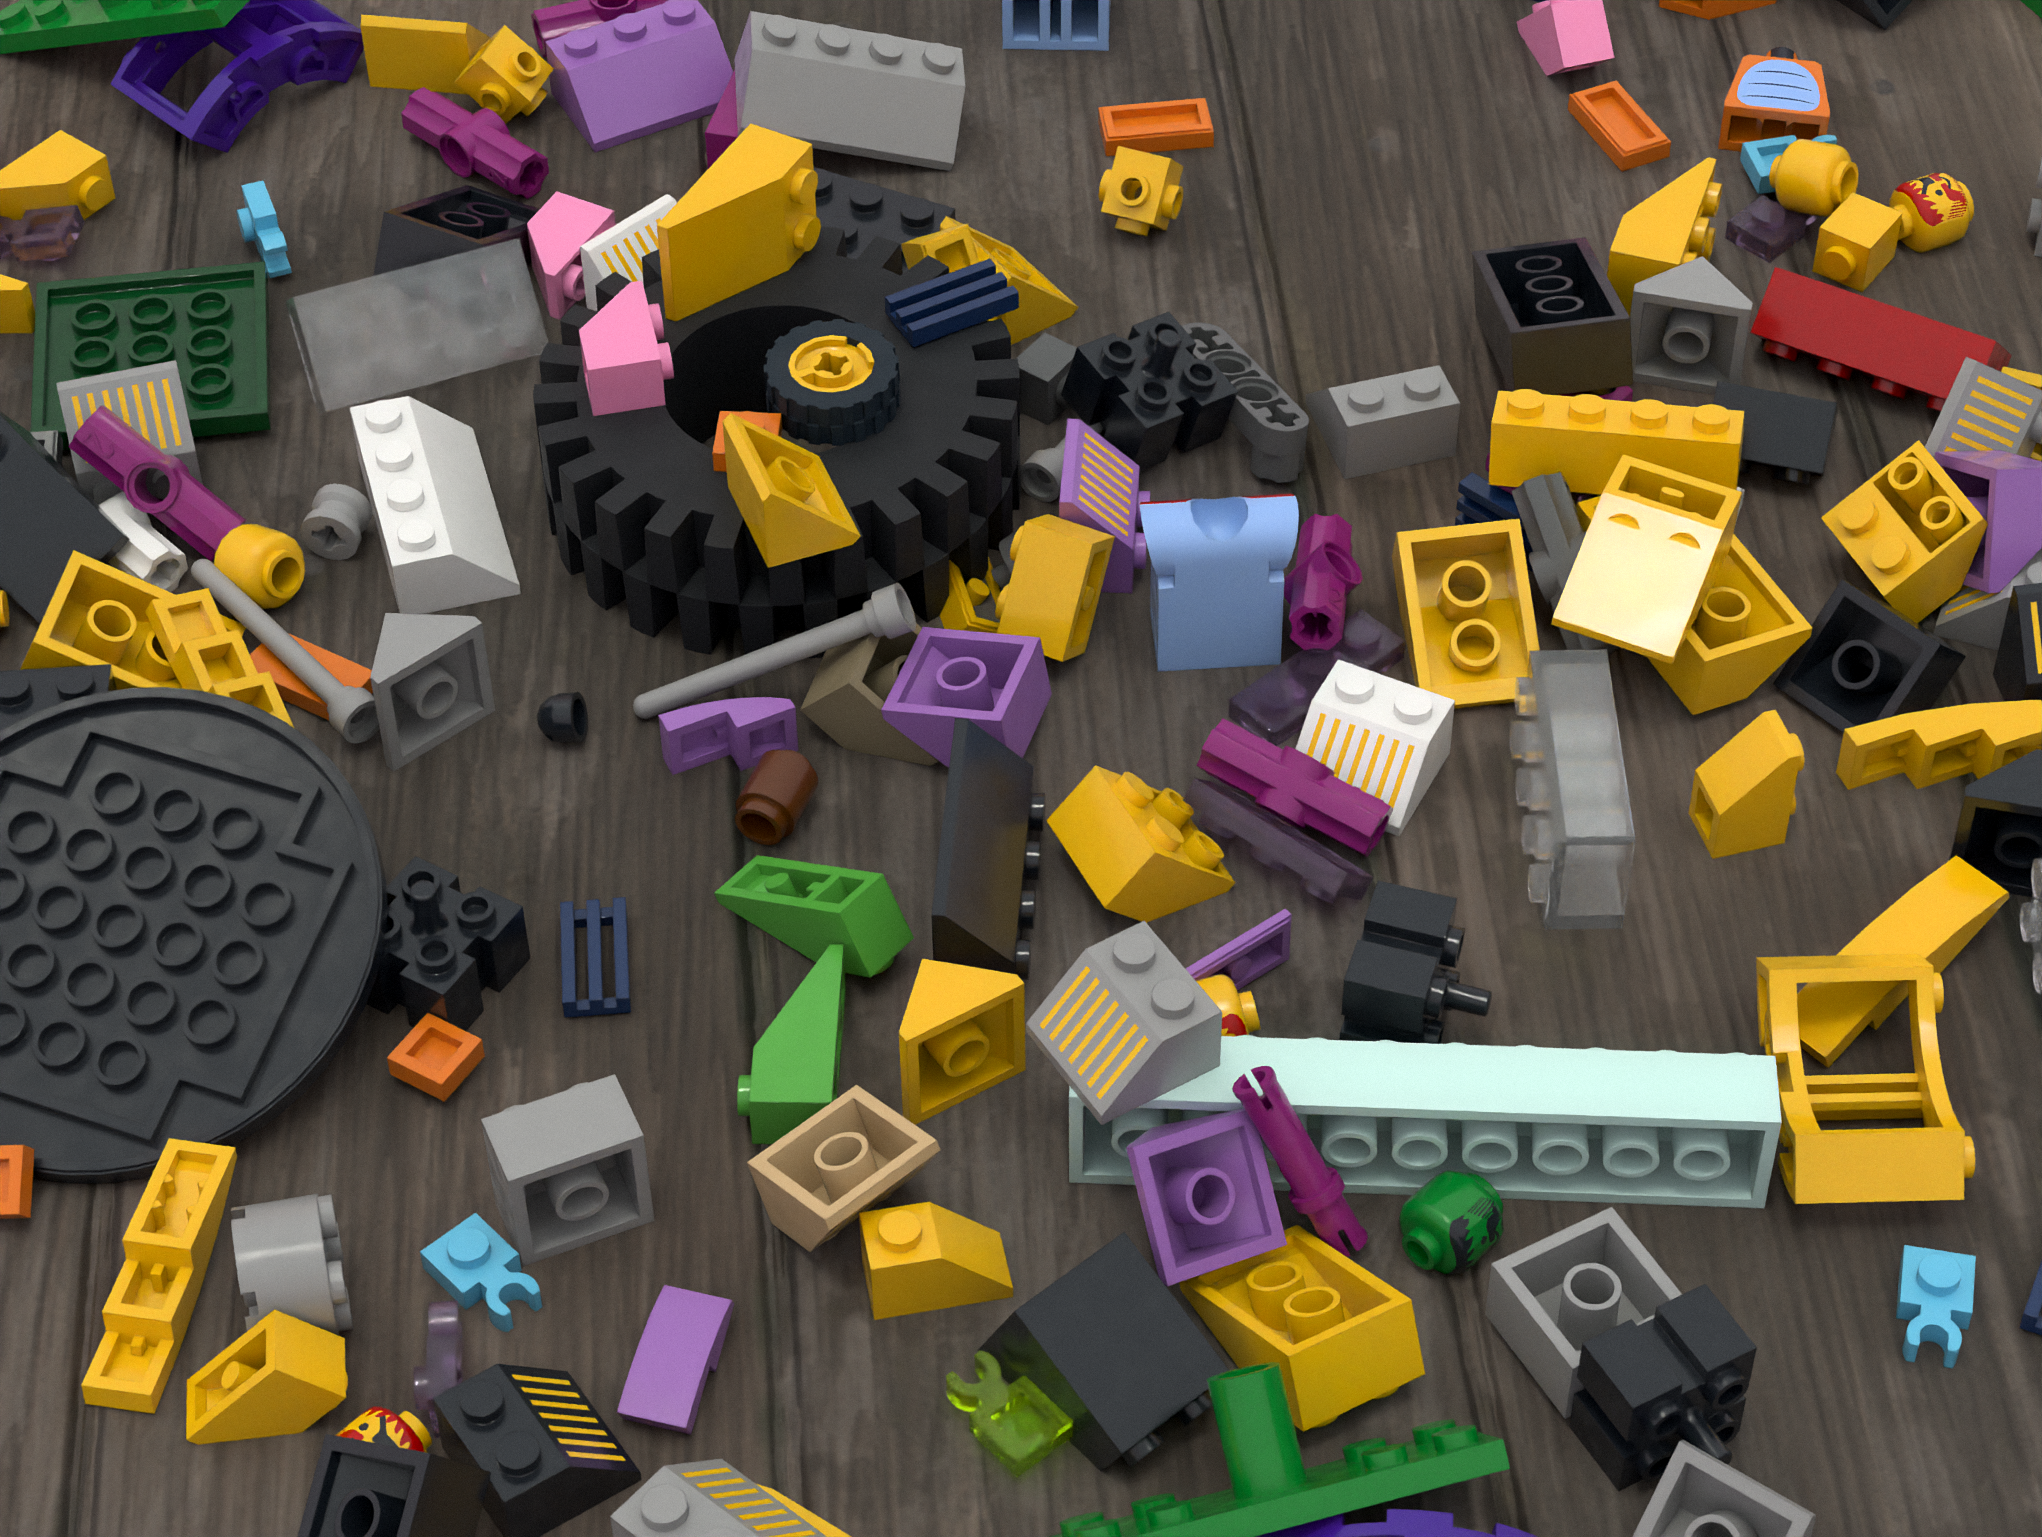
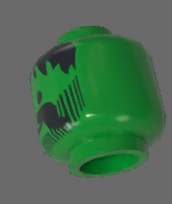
M1447 1170L1434 1176L1404 1203L1399 1213L1400 1230L1403 1235L1402 1247L1406 1255L1414 1264L1424 1270H1431L1433 1268L1450 1276H1456L1468 1271L1498 1244L1504 1232L1502 1216L1504 1210L1499 1194L1491 1184L1477 1174H1465Z

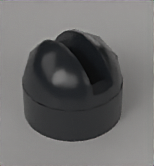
M559 693L550 696L540 705L536 715L538 727L549 740L563 744L583 742L588 731V713L581 693Z

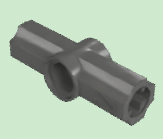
M1561 472L1534 477L1524 481L1521 486L1511 491L1533 551L1529 553V559L1536 581L1547 604H1552L1554 612L1587 531H1583L1569 485ZM1559 627L1567 647V653L1574 664L1602 659L1612 655L1621 648Z

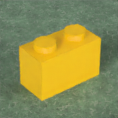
M1050 514L1025 521L1024 525L1017 530L1010 548V559L1015 561L1010 583L1002 589L995 608V616L1000 620L997 634L1040 637L1044 656L1061 662L1085 653L1115 536Z

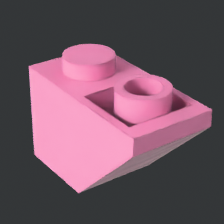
M1547 0L1532 5L1533 13L1517 21L1519 34L1546 76L1595 67L1614 58L1602 0Z
M557 191L529 220L527 229L532 268L549 315L560 320L576 301L582 300L585 296L580 246L615 226L616 223L614 210Z
M630 282L579 330L584 378L593 416L666 405L663 380L674 379L669 343L657 344V340L664 339V328L659 303L648 305L643 282Z

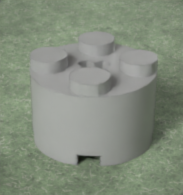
M318 1194L231 1208L233 1217L231 1220L240 1294L243 1295L246 1308L249 1307L250 1316L245 1317L247 1331L274 1309L338 1336L340 1331L353 1329L349 1295L345 1286L342 1264H344L338 1222H336L332 1194L319 1197Z

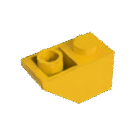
M1776 709L1759 715L1695 770L1688 814L1712 859L1785 843L1789 817L1796 811L1794 791L1798 772L1804 768V752L1798 736L1795 733H1788Z

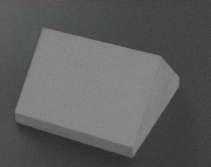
M1703 256L1636 283L1630 313L1633 382L1715 395L1717 381L1740 385L1753 302Z
M385 613L370 678L386 765L394 772L495 711L481 621L475 616Z
M1681 1440L1657 1485L1633 1537H1811L1816 1514L1692 1444Z

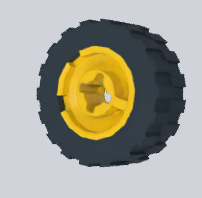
M833 319V321L826 322L818 320L810 322L809 325L803 327L797 326L790 329V333L784 337L780 336L774 341V347L771 350L768 349L765 356L766 364L764 365L768 413H781L782 429L787 431L790 437L796 440L803 439L809 441V444L814 445L832 444V446H840L852 441L857 443L866 440V437L873 433L875 435L884 430V425L888 421L892 422L895 418L896 407H900L901 401L899 357L896 355L893 343L887 341L884 338V334L877 329L872 330L867 328L866 324L845 322L843 319Z

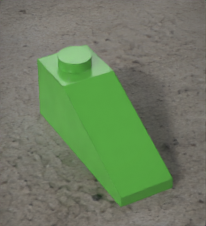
M757 855L714 892L719 904L816 963L830 944H844L845 973L872 977L883 972L892 965L895 959L894 956L914 939L884 875L881 873Z
M830 944L754 1046L751 1075H739L737 1092L738 1116H750L752 1144L775 1143L838 1098L846 999L844 944Z

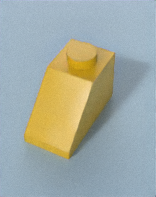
M59 130L1 169L0 233L75 227L116 199L106 155Z
M932 1202L859 1213L862 1264L874 1320L1013 1297V1286L1000 1232Z
M274 1309L187 1379L186 1440L201 1445L302 1433L346 1399L348 1375L345 1368V1338Z

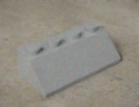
M750 11L734 59L738 136L751 123L811 143L812 148L951 171L954 164L966 87L962 48L946 46L941 43H929L895 37L889 34L844 28L833 24L788 18L782 15Z

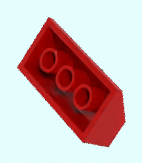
M1775 267L1750 332L1765 341L1762 351L1792 362L1796 361L1798 353L1819 359L1817 370L1847 381L1850 380L1853 371L1874 378L1871 385L1872 389L1903 400L1907 390L1927 396L1929 399L1926 407L1937 412H1941L1966 357L2001 372L2003 366H2008L2012 356L1996 340Z

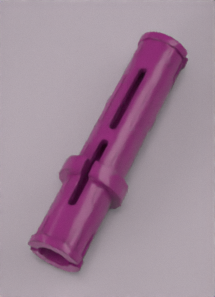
M1260 1066L1251 1069L1252 1074L1263 1091V1095L1258 1096L1245 1074L1236 1080L1232 1090L1235 1097L1242 1103L1278 1164L1284 1178L1289 1183L1291 1188L1288 1197L1298 1213L1307 1214L1320 1240L1346 1257L1351 1256L1338 1232L1343 1230L1356 1252L1366 1244L1368 1234L1365 1228L1360 1225L1342 1194L1345 1188L1343 1180L1336 1169L1326 1167L1319 1151L1314 1146L1279 1084L1274 1069L1270 1066Z

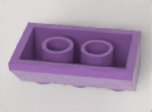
M668 0L663 4L635 13L623 14L616 19L585 29L573 30L566 35L545 41L547 61L554 68L549 75L551 94L594 152L714 113L733 74L716 23L698 0Z

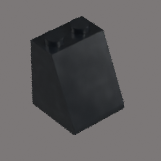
M1125 1232L1016 1309L977 1350L987 1364L1101 1472L1120 1457H1123L1131 1468L1165 1442L1158 1429L1169 1420L1177 1416L1185 1427L1213 1405L1207 1379L1230 1371Z

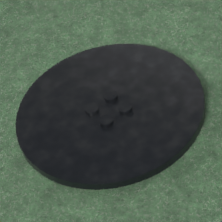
M148 687L100 692L64 701L33 713L0 730V1145H25L35 1149L33 1179L69 1184H109L148 1178L152 1176L169 1138L231 1147L277 1118L300 1098L328 1068L349 1038L373 988L385 944L384 937L386 934L388 909L383 861L371 823L351 785L331 759L310 739L288 723L258 707L230 697L191 689Z

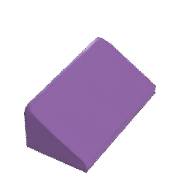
M1283 909L1187 967L1186 970L1195 980L1224 974L1234 982L1236 989L1239 990L1289 959L1292 914L1288 910Z

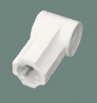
M124 491L99 504L98 506L130 539L108 563L118 570L168 592L177 589L182 575L188 570L185 554L152 527L147 513L134 508L127 500Z

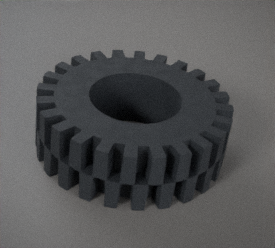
M821 226L815 246L810 251L804 252L788 271L676 322L665 317L659 249L643 256V284L648 305L659 303L663 321L664 339L657 340V344L669 343L673 363L674 379L663 380L666 403L663 406L593 416L584 378L579 330L622 289L632 282L617 272L612 273L595 285L597 311L574 304L560 321L562 344L546 343L539 360L542 384H534L533 399L551 534L558 537L560 558L570 575L585 571L588 596L604 610H608L626 599L630 627L654 638L679 613L684 649L712 655L723 632L729 626L741 628L744 654H748L777 643L779 630L803 629V632L860 611L863 609V603L871 600L872 592L895 583H899L906 592L913 611L928 623L940 616L949 597V560L959 567L965 585L971 578L983 581L988 571V549L1000 551L999 542L1013 533L1012 510H1019L1021 503L1020 382L1018 359H1011L1010 333L1002 319L989 322L986 320L912 347L885 313L884 297L948 274L949 267L930 256H926L903 273L901 245L898 242L875 236L858 259L855 260L847 258L844 229ZM833 319H843L845 322L866 324L867 328L877 329L883 333L884 338L887 341H891L895 346L896 355L899 357L900 407H896V416L893 421H888L884 425V430L875 435L873 433L867 436L866 440L857 443L854 441L847 442L844 445L816 453L822 460L861 536L853 545L768 568L728 488L727 472L714 471L713 449L702 443L716 435L720 411L768 413L764 377L765 356L768 349L771 350L774 347V341L780 336L784 337L790 333L789 330L797 326L803 327L809 325L810 322L818 320L826 322L833 321ZM826 651L813 655L809 659L822 658Z

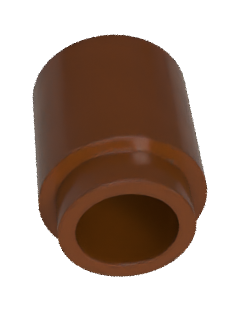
M770 750L762 755L735 804L737 811L735 823L747 838L760 844L774 845L794 831L819 784L818 776L806 757L793 750Z

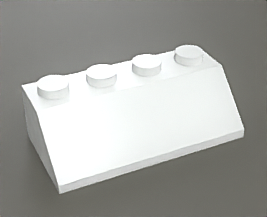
M409 396L349 407L358 459L399 613L427 614L521 594L519 581L473 428Z

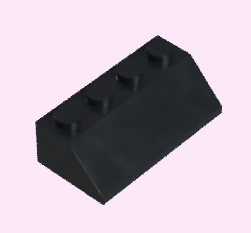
M955 718L932 905L933 960L1017 974L1021 980H1029L1031 940H1021L1022 929H1034L1036 890H1026L1027 880H1039L1041 841H1031L1032 831H1044L1045 793H1034V766L969 719Z

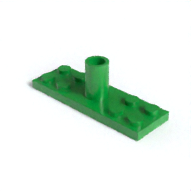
M19 0L17 3L9 5L0 11V54L222 28L228 24L249 0Z
M1261 1363L1226 1371L1207 1379L1232 1488L1181 1501H1176L1174 1493L1146 1497L1131 1503L1132 1515L1117 1519L1105 1520L1103 1512H1092L1074 1516L1059 1522L1061 1533L1049 1537H1256L1510 1469L1502 1438L1477 1432L1476 1425L1456 1427L1454 1419H1447L1413 1428L1414 1440L1391 1445H1387L1385 1438L1358 1441L1342 1448L1344 1459L1304 1469L1280 1363Z

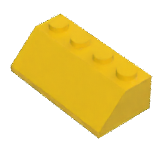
M1519 389L1513 392L1498 391L1491 422L1488 485L1519 487L1524 481L1542 474L1549 475L1561 472L1569 485L1570 492L1602 495L1624 454L1737 490L1744 435V411L1727 410L1722 406L1713 404L1699 407L1666 405L1653 399H1644L1637 402L1606 400L1592 394H1581L1575 397L1546 395L1531 389Z
M1601 496L1578 502L1576 505L1577 514L1584 532L1589 528ZM1733 533L1730 549L1673 664L1651 657L1647 658L1691 714L1696 715L1746 699L1811 637L1813 628Z

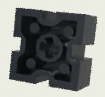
M1166 312L1132 325L1128 339L1117 337L1115 333L1078 346L1061 396L1085 424L1091 426L1100 422L1106 429L1104 439L1139 465L1140 472L1166 461L1170 448L1174 443L1177 444L1183 453H1186L1220 439L1238 390L1211 359L1205 361L1195 359L1192 356L1196 342L1171 313Z
M415 856L387 886L388 914L384 937L385 944L377 977L366 1004L387 1015L399 1004L406 1008L409 1025L415 1027L427 1013H430L467 1031L484 1011L481 992L485 987L500 993L530 959L523 906L480 886L475 892L463 894L460 891L457 875Z
M1377 881L1364 919V931L1361 940H1357L1344 978L1341 1015H1344V1022L1339 1040L1373 1042L1391 1040L1401 1043L1441 1044L1445 1022L1437 1019L1441 1017L1443 1010L1452 1011L1453 1009L1483 1017L1487 1016L1491 1005L1492 992L1487 989L1459 983L1460 972L1450 970V967L1456 968L1458 965L1465 936V928L1454 926L1457 898Z
M1703 1284L1657 1306L1655 1317L1637 1326L1630 1319L1582 1343L1577 1378L1584 1385L1585 1389L1574 1394L1569 1427L1618 1492L1641 1480L1653 1482L1660 1479L1681 1440L1692 1444L1728 1465L1733 1457L1732 1452L1726 1445L1740 1431L1746 1403L1744 1394L1749 1387L1757 1347L1708 1286Z

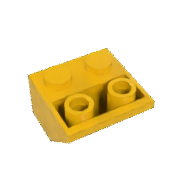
M1919 440L1821 517L1889 604L1916 623H1919L1960 591L1988 526L1982 515Z
M1095 765L1046 820L1103 907L1138 921H1145L1147 923L1224 894L1235 884V881L1221 862L1224 858L1221 848L1209 836L1200 832L1192 821L1191 816L1194 814L1191 805L1176 791L1170 788L1159 791L1149 787L1130 772H1124L1122 775Z

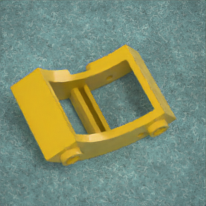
M1919 954L1756 957L1760 1046H1765V1054L1767 1056H1776L1782 1122L1779 1141L1783 1143V1147H1788L1789 1153L1779 1154L1778 1165L1785 1186L1794 1203L1964 1200V1178H1972L1975 1172V1149L1972 1138L1965 1136V1130L1960 1126L1954 1114L1941 1066L1935 1013L1942 1012L1944 1003L1943 981L1940 973H1934V966ZM1908 981L1910 1028L1915 1073L1804 1075L1798 1024L1797 983ZM1923 1118L1924 1128L1820 1130L1816 1121Z

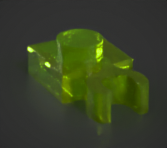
M980 1350L974 1355L975 1372L983 1381L977 1384H968L951 1371L946 1375L947 1396L957 1408L972 1412L969 1414V1432L1018 1478L1072 1437V1420L1025 1375L1007 1386L1001 1380V1368L998 1361L991 1354Z

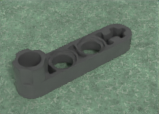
M1202 322L1182 325L1196 342L1192 356L1195 359L1205 361L1211 359L1238 390L1228 419L1253 444L1250 463L1252 473L1259 478L1271 479L1277 483L1297 480L1298 473L1303 471L1309 425L1307 414L1226 331L1218 326Z

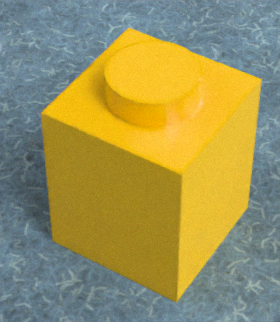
M1852 192L1820 226L1812 271L1863 292L1895 257L1903 213Z

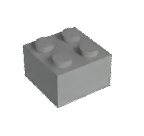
M615 1074L593 1082L574 1085L566 1091L524 1105L511 1106L500 1113L481 1119L495 1204L512 1244L519 1253L522 1267L654 1221L644 1135Z
M1610 1207L1491 1263L1485 1315L1566 1419L1571 1416L1574 1394L1585 1389L1584 1385L1577 1378L1582 1343L1630 1319L1637 1326L1655 1317L1657 1306L1682 1295V1293L1616 1211Z

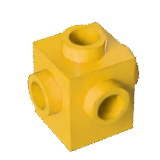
M504 25L477 50L454 83L472 97L482 108L494 111L506 124L520 111L525 116H529L539 106L548 93L541 86L554 68L538 55L532 47L527 45Z
M1118 146L1112 170L1107 169L1100 182L1098 197L1099 201L1103 202L1101 212L1117 219L1115 228L1121 231L1147 237L1150 227L1167 231L1169 220L1177 218L1182 206L1183 187L1179 186L1184 166L1171 158Z

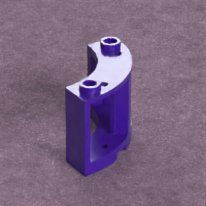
M249 0L225 27L142 37L133 49L124 56L111 85L190 140L228 153L246 124L261 108L269 103L268 93L290 81L297 86L318 80H333L347 83L364 50L362 32L359 28L316 0ZM161 42L160 47L155 50L157 43ZM215 42L236 56V58L210 82L191 109L186 112L161 95V92L181 66L201 49Z

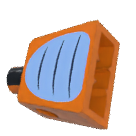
M1786 47L1773 48L1766 56L1751 54L1744 56L1724 102L1718 149L1741 152L1742 143L1790 135H1795L1797 140H1812L1817 136L1827 135L1830 109L1822 65L1816 61L1798 60L1795 52Z

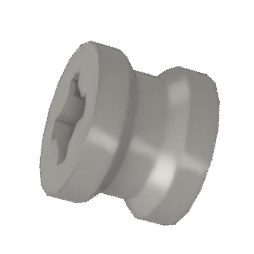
M335 483L325 485L317 491L311 505L312 511L306 515L300 529L301 539L310 550L326 559H348L356 553L362 539L361 533L367 529L373 515L372 506L363 494L352 487Z

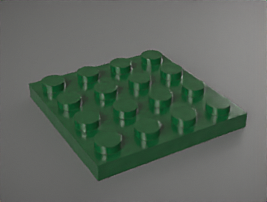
M265 261L37 283L30 432L58 430L63 439V450H70L56 383L174 360L177 362L193 437L270 430L269 284Z

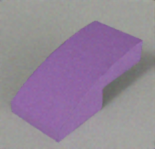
M772 697L725 699L692 705L658 715L663 759L672 775L728 755L733 757L740 771L756 766L762 755L767 751H799L796 709L791 699Z
M667 1285L663 1286L640 1339L617 1410L618 1415L622 1419L691 1435L709 1370L716 1372L734 1302L726 1298Z

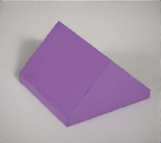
M1244 1108L1155 1126L1126 1147L1158 1276L1165 1286L1182 1282L1287 1245L1260 1134Z

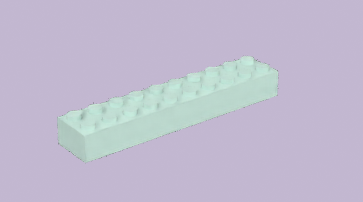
M1252 1035L1237 1037L1221 1036L1219 1067L1103 1125L1098 1122L1069 1086V1183L1135 1185L1126 1149L1129 1144L1155 1126L1244 1108L1240 1100L1233 1093L1232 1087L1240 1076L1245 1074L1258 1096H1262L1263 1091L1252 1074L1251 1069L1260 1066H1270L1274 1069L1279 1084L1314 1146L1319 1151L1326 1167H1333L1339 1173L1345 1185L1343 1193L1414 1195L1434 1176L1451 1170L1479 1175L1493 1186L1500 1199L1764 1208L1782 1123L1776 1056L1748 1055L1738 1052L1711 1054L1683 1053L1672 1050L1656 1052L1607 1050L1598 1047L1570 1049L1542 1048L1532 1045L1516 1047L1467 1045L1457 1042L1429 1044L1401 1043L1391 1040L1373 1042L1327 1040L1324 1038H1260ZM1260 1135L1273 1190L1290 1191L1289 1183L1284 1178L1278 1164Z

